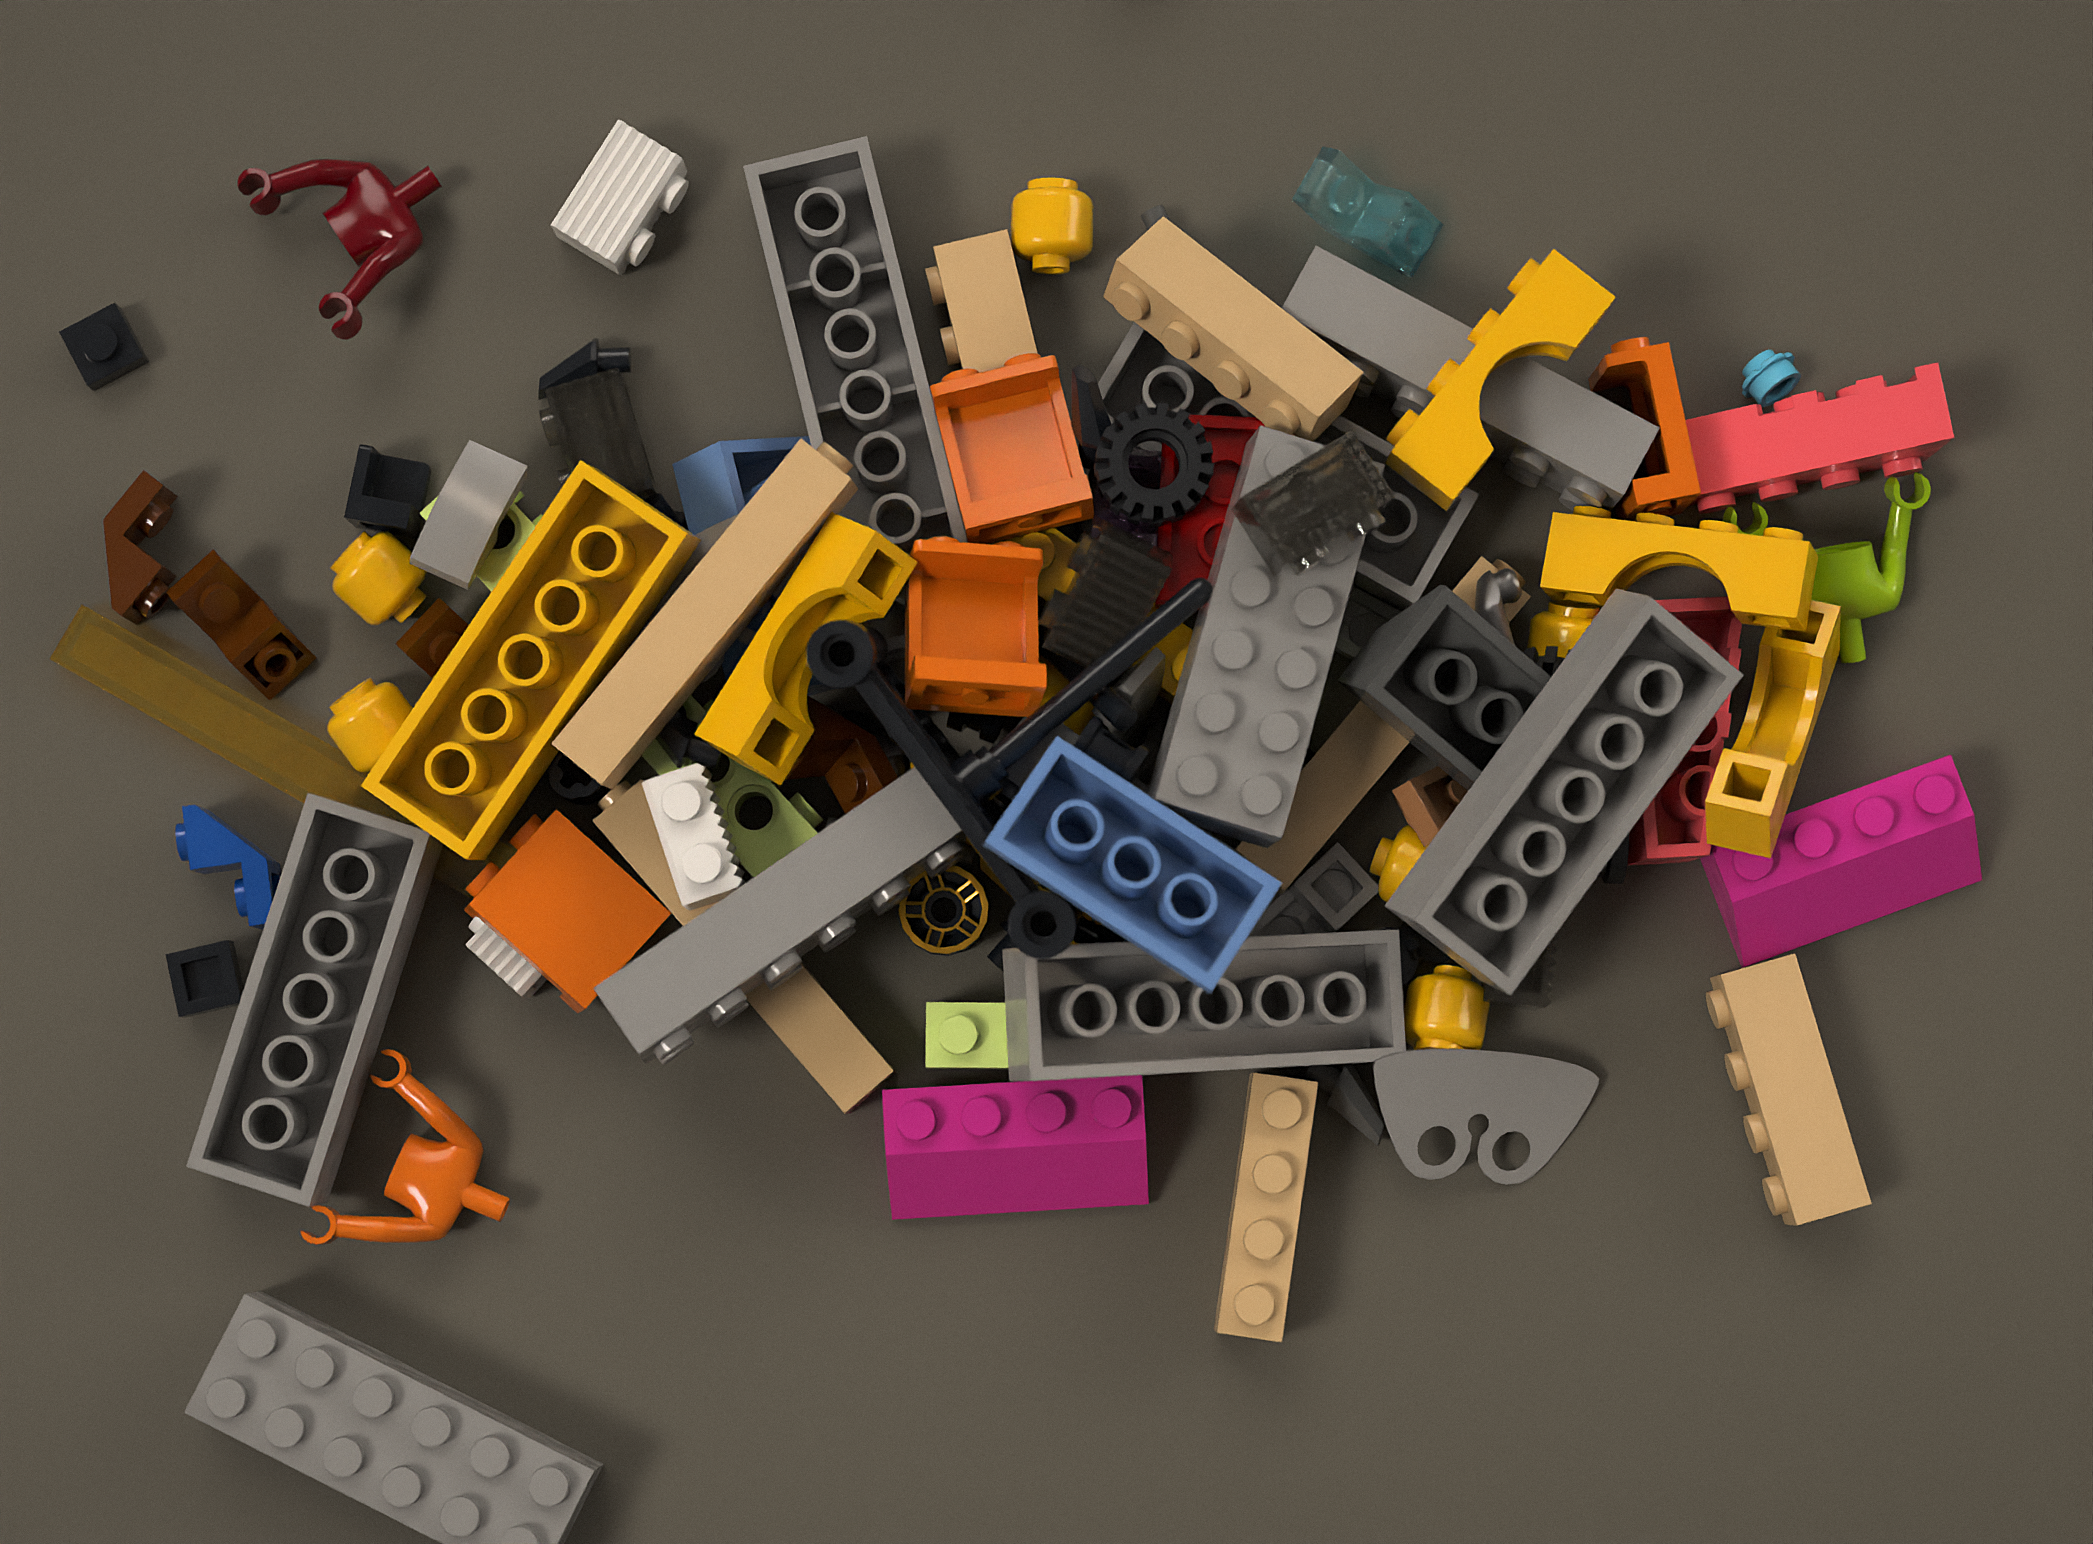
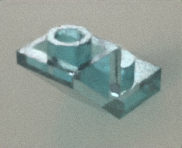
M1325 146L1321 148L1292 198L1325 231L1400 274L1411 278L1415 275L1443 226L1410 192L1375 184L1340 150Z

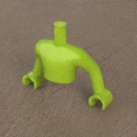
M1914 473L1915 490L1907 499L1901 498L1900 484L1896 477H1889L1885 483L1884 492L1891 502L1880 553L1879 570L1870 541L1851 542L1814 549L1818 555V562L1811 600L1841 606V663H1854L1866 659L1861 620L1895 610L1899 605L1906 574V551L1912 511L1922 507L1928 501L1931 493L1928 479L1920 473ZM1753 502L1754 520L1748 528L1738 529V533L1763 536L1764 529L1768 526V515L1762 506ZM1730 506L1724 512L1723 522L1738 526L1736 511Z

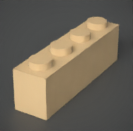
M1164 216L1116 259L1103 297L1114 305L1120 315L1141 326L1160 341L1172 356L1188 363L1212 382L1223 396L1235 400L1263 422L1265 427L1314 442L1347 409L1364 372Z
M1005 229L934 246L936 266L925 268L933 305L946 304L951 324L949 327L939 329L948 366L960 363L961 369H976L980 373L1004 367V363L1015 356L1037 353L1008 230Z
M1795 953L1710 977L1713 990L1706 992L1708 1010L1717 1029L1725 1027L1732 1052L1725 1054V1065L1735 1091L1744 1089L1751 1114L1743 1117L1744 1128L1753 1152L1755 1154L1763 1152L1770 1177L1763 1178L1762 1185L1771 1213L1774 1216L1782 1214L1784 1224L1797 1226L1872 1204Z
M1254 1072L1249 1076L1214 1330L1217 1333L1282 1342L1318 1082Z

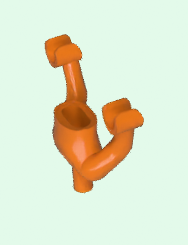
M390 1049L382 1050V1054L394 1057L398 1061L400 1067L399 1074L391 1081H385L380 1077L370 1075L373 1083L379 1087L394 1089L447 1141H435L411 1133L392 1169L384 1190V1196L400 1203L409 1209L414 1216L340 1215L332 1207L317 1205L311 1207V1209L327 1215L330 1220L329 1231L323 1237H317L311 1232L301 1230L300 1233L303 1239L308 1243L316 1245L332 1243L338 1237L385 1243L435 1241L447 1235L463 1207L501 1222L509 1206L510 1198L474 1183L484 1150L480 1139L445 1102L411 1075V1063L404 1054Z

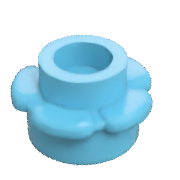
M1768 349L1755 356L1742 371L1743 376L1746 378L1742 384L1743 395L1746 398L1753 397L1762 407H1768L1785 397L1801 378V374L1793 365L1795 360L1793 354L1790 352L1775 354L1772 349Z

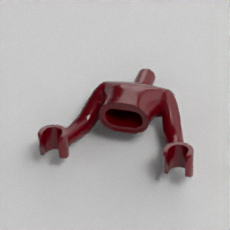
M340 159L310 160L271 174H267L259 168L244 170L238 177V189L243 195H252L257 189L264 188L250 202L251 209L256 214L263 216L273 213L279 207L281 195L301 188L319 185L337 186L347 189L346 194L335 205L324 211L323 215L360 268L341 292H331L324 295L319 303V313L323 318L331 319L337 313L346 311L344 317L333 324L331 331L339 339L348 340L359 333L363 322L362 315L357 308L359 304L388 273L410 259L422 245L423 235L410 208L440 189L442 185L429 166H426L404 182L395 186L377 166L370 162Z

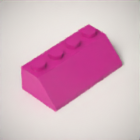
M1951 754L1786 814L1771 858L1711 845L1710 855L1700 858L1742 968L1982 880L1975 816Z
M1142 1075L882 1090L885 1155L892 1220L1149 1204Z

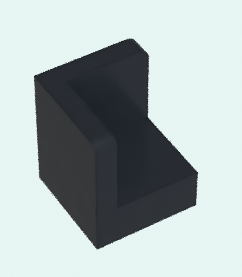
M360 444L344 518L356 528L376 532L386 531L393 535L417 539L422 519L420 512L424 509L431 476L430 466L424 462L381 455L373 446Z

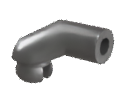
M1504 568L1494 574L1489 570L1477 581L1475 612L1514 644L1503 604L1514 603L1520 599L1522 591L1516 573L1511 569Z

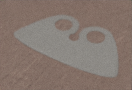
M1472 1049L1401 1051L1379 1058L1375 1061L1373 1067L1380 1109L1394 1148L1405 1168L1416 1177L1429 1180L1441 1179L1455 1173L1464 1164L1469 1154L1472 1135L1468 1130V1122L1476 1114L1485 1115L1489 1122L1486 1132L1480 1136L1477 1151L1478 1164L1483 1173L1494 1182L1505 1185L1520 1184L1528 1180L1552 1158L1564 1143L1590 1104L1599 1085V1078L1593 1072L1579 1065L1552 1058L1500 1051ZM1442 1126L1448 1128L1455 1137L1453 1155L1441 1165L1432 1166L1425 1164L1418 1155L1419 1139L1426 1130ZM1516 1131L1522 1133L1528 1139L1530 1153L1521 1167L1506 1171L1495 1165L1492 1158V1150L1500 1136L1507 1132Z

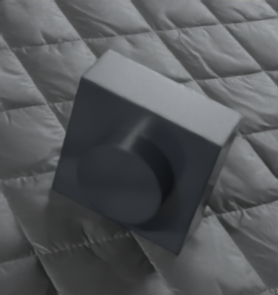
M115 302L59 331L86 385L93 391L149 362L125 314Z
M225 940L165 954L178 1017L186 1018L239 1005L244 987L234 941Z

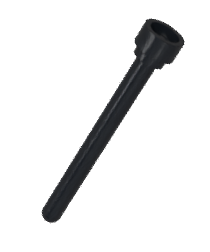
M1204 578L1191 580L990 750L985 745L975 754L969 749L952 763V768L981 804L985 806L1004 790L1000 783L1010 776L1006 772L1010 766L1203 606L1211 596V583Z

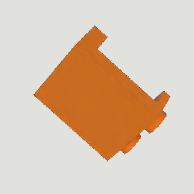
M1638 337L1617 342L1611 345L1612 353L1604 355L1589 377L1590 390L1595 392L1621 386L1626 387L1633 414L1659 427V430L1643 458L1646 477L1634 479L1630 482L1624 496L1614 506L1616 518L1619 520L1635 521L1636 514L1654 513L1668 517L1680 515L1699 496L1701 490L1669 342L1650 346L1648 337Z
M1037 353L1021 354L1007 360L1004 363V367L980 373L978 370L971 368L953 371L945 375L940 383L930 386L933 405L968 543L990 544L1095 518L1093 497L1087 474H1084L1075 435L1071 426L1055 355L1041 358V355Z
M947 536L933 537L928 540H915L910 557L918 563L905 582V705L908 709L1029 717L1039 709L1047 688L1046 664H1039L1038 577L1043 566V550L1040 548L1024 547L1019 543L1011 541L997 542L992 545L964 543Z
M556 809L545 822L534 814L509 841L518 850L501 869L490 861L466 887L465 890L474 899L467 905L464 911L472 918L476 916L560 990L562 994L559 997L579 1014L598 996L593 988L622 969L671 915V912Z

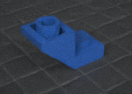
M195 804L182 806L184 823H178L175 829L176 845L180 859L182 861H189L190 870L201 874L242 869L243 878L236 879L234 884L235 900L239 915L241 917L248 916L250 927L263 930L281 877L280 863L211 811Z

